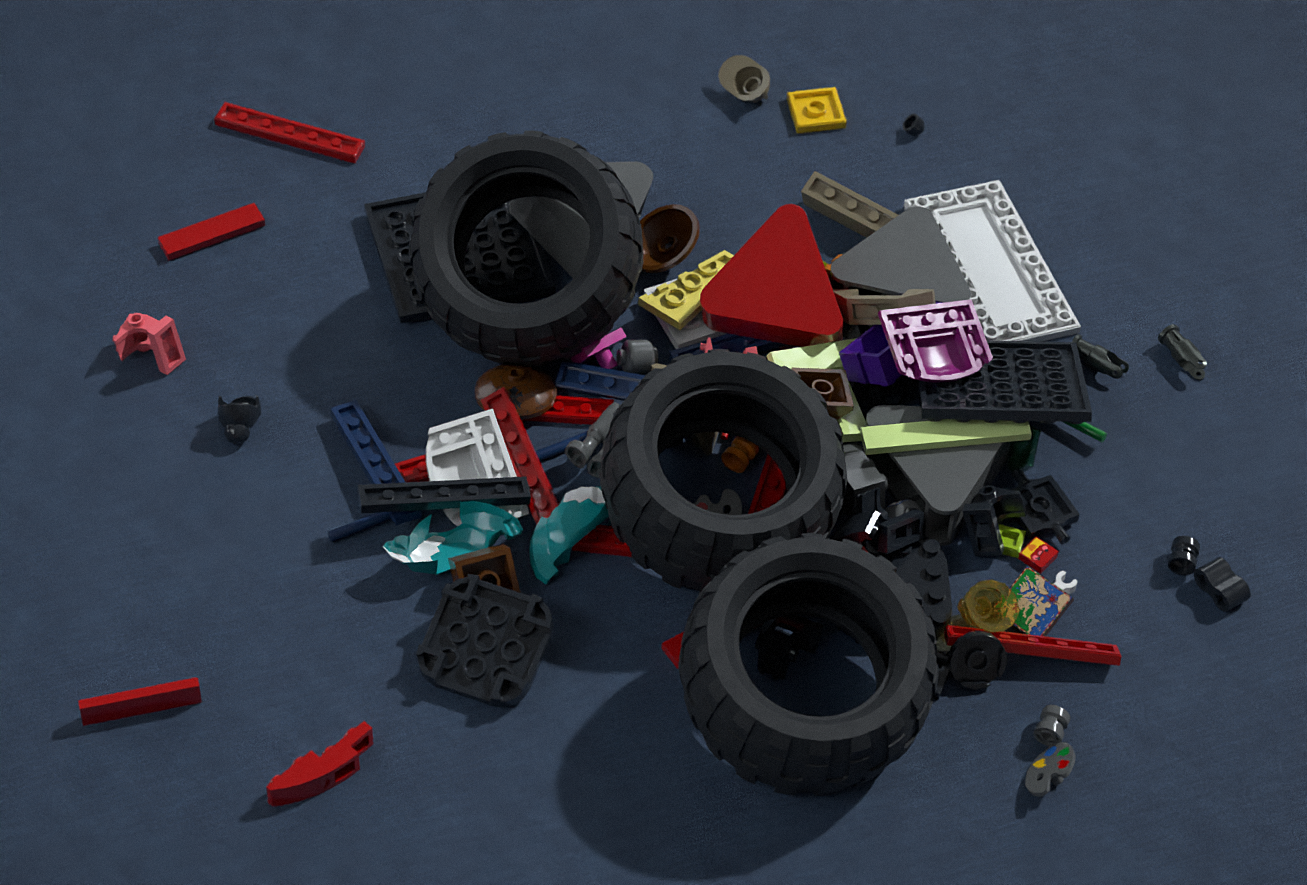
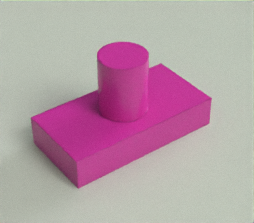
M619 328L604 336L601 340H596L582 348L581 353L570 359L573 363L582 364L595 357L601 368L614 369L618 364L609 349L627 336L623 329Z

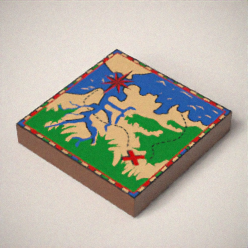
M1026 566L992 611L1023 634L1046 637L1074 601V598L1038 572Z

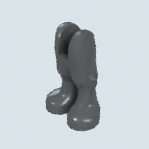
M617 402L607 407L596 422L589 426L587 436L583 442L573 440L565 448V454L576 467L582 469L589 461L597 445L603 443L602 449L591 458L587 466V472L596 478H600L601 458L610 423L620 407V404Z

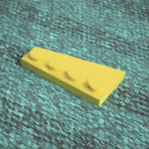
M726 250L698 264V268L694 271H686L678 275V279L668 285L664 283L656 287L654 293L638 297V305L678 330H681L703 310L700 304L702 289L734 255Z

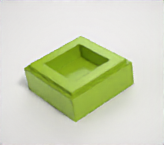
M998 525L1004 545L1003 555L1018 558L1026 531Z

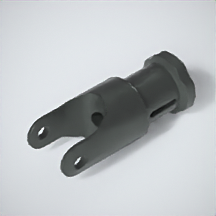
M1171 324L1164 328L1158 335V341L1169 348L1171 356L1194 379L1202 380L1205 377L1203 369L1207 366V362L1201 356L1200 351L1189 339H1185L1180 334L1177 325Z
M1077 334L1072 342L1077 344L1080 359L1095 371L1118 379L1122 376V373H1126L1129 370V365L1126 361L1100 345L1094 346L1083 340L1082 335Z

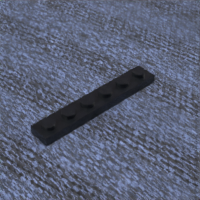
M526 476L358 485L357 490L361 513L460 508V502L468 501L482 502L492 506L528 505L531 500Z

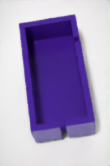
M873 325L839 352L848 381L860 382L861 384H877L886 387L894 384L896 379L902 375L898 373L882 325Z

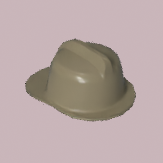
M744 55L730 57L722 64L718 77L720 84L727 91L748 103H756L762 99H768L767 93L770 87V76L764 67Z

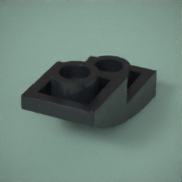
M874 510L854 515L838 527L832 540L842 542L843 539L858 544H861L865 539L870 541L879 527L875 523L880 513Z

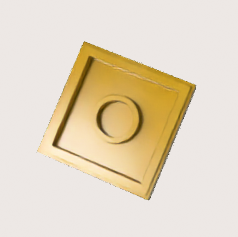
M836 87L787 92L786 99L797 134L846 128L847 121Z

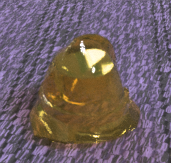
M992 579L980 581L972 586L957 605V609L966 623L988 632L1005 631L1015 623L1020 612L1016 595L1006 584Z

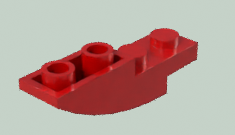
M363 721L356 728L349 729L344 737L334 746L327 747L320 757L312 750L306 755L298 757L290 768L281 775L273 777L268 786H266L268 803L274 807L302 801L319 795L351 777L360 770L359 756L374 744L372 727Z

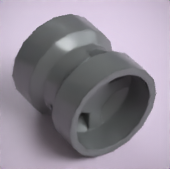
M1056 705L1045 706L1040 715L1041 721L1037 723L1033 735L1035 739L1046 746L1062 742L1064 737L1063 730L1069 725L1070 714L1062 707Z

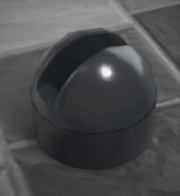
M910 114L903 122V130L913 136L920 135L924 131V121L917 114Z

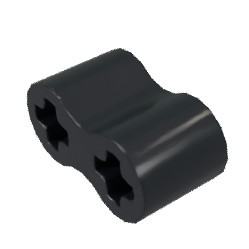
M1221 557L1206 563L1194 571L1196 584L1201 590L1211 596L1215 605L1223 612L1229 611L1251 597L1248 584L1241 577H1238L1232 571L1227 561Z

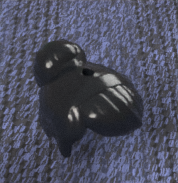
M255 395L256 398L242 396L234 399L230 404L224 402L221 396L218 397V418L225 427L224 434L230 443L242 444L249 438L250 428L255 425L261 415V404L257 395Z

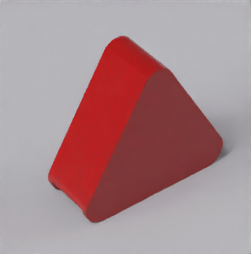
M786 204L779 207L709 281L700 294L703 321L713 331L799 347L842 341L843 318L806 212L795 204Z

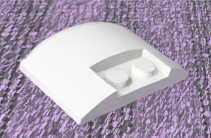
M493 409L429 428V438L426 446V467L429 481L517 477ZM527 505L495 506L504 509L516 518L530 514ZM460 508L442 509L455 525L459 526L462 524Z

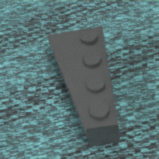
M843 442L847 470V484L841 507L845 516L851 514L853 507L857 504L855 498L858 494L880 487L881 508L886 510L885 491L888 490L886 477L878 472L874 461L871 458L868 459L860 443Z

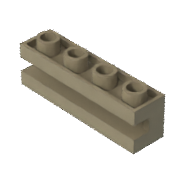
M814 171L801 190L804 205L866 238L898 216V214Z

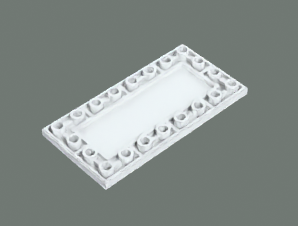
M1000 180L919 196L904 201L905 210L913 206H920L932 212L971 291L970 299H972L987 341L1042 342L1080 333L1081 326Z

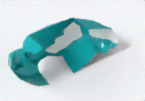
M601 486L580 487L566 493L559 506L552 511L548 518H540L530 537L529 551L530 564L534 574L544 584L547 585L553 576H558L559 571L556 566L569 562L571 548L609 517Z
M477 501L460 502L462 524L448 532L428 533L431 514L416 526L410 536H396L393 541H387L383 548L393 559L406 564L414 572L439 574L450 570L448 558L492 547L501 535H504L509 540L520 535L523 529L519 520L504 509Z

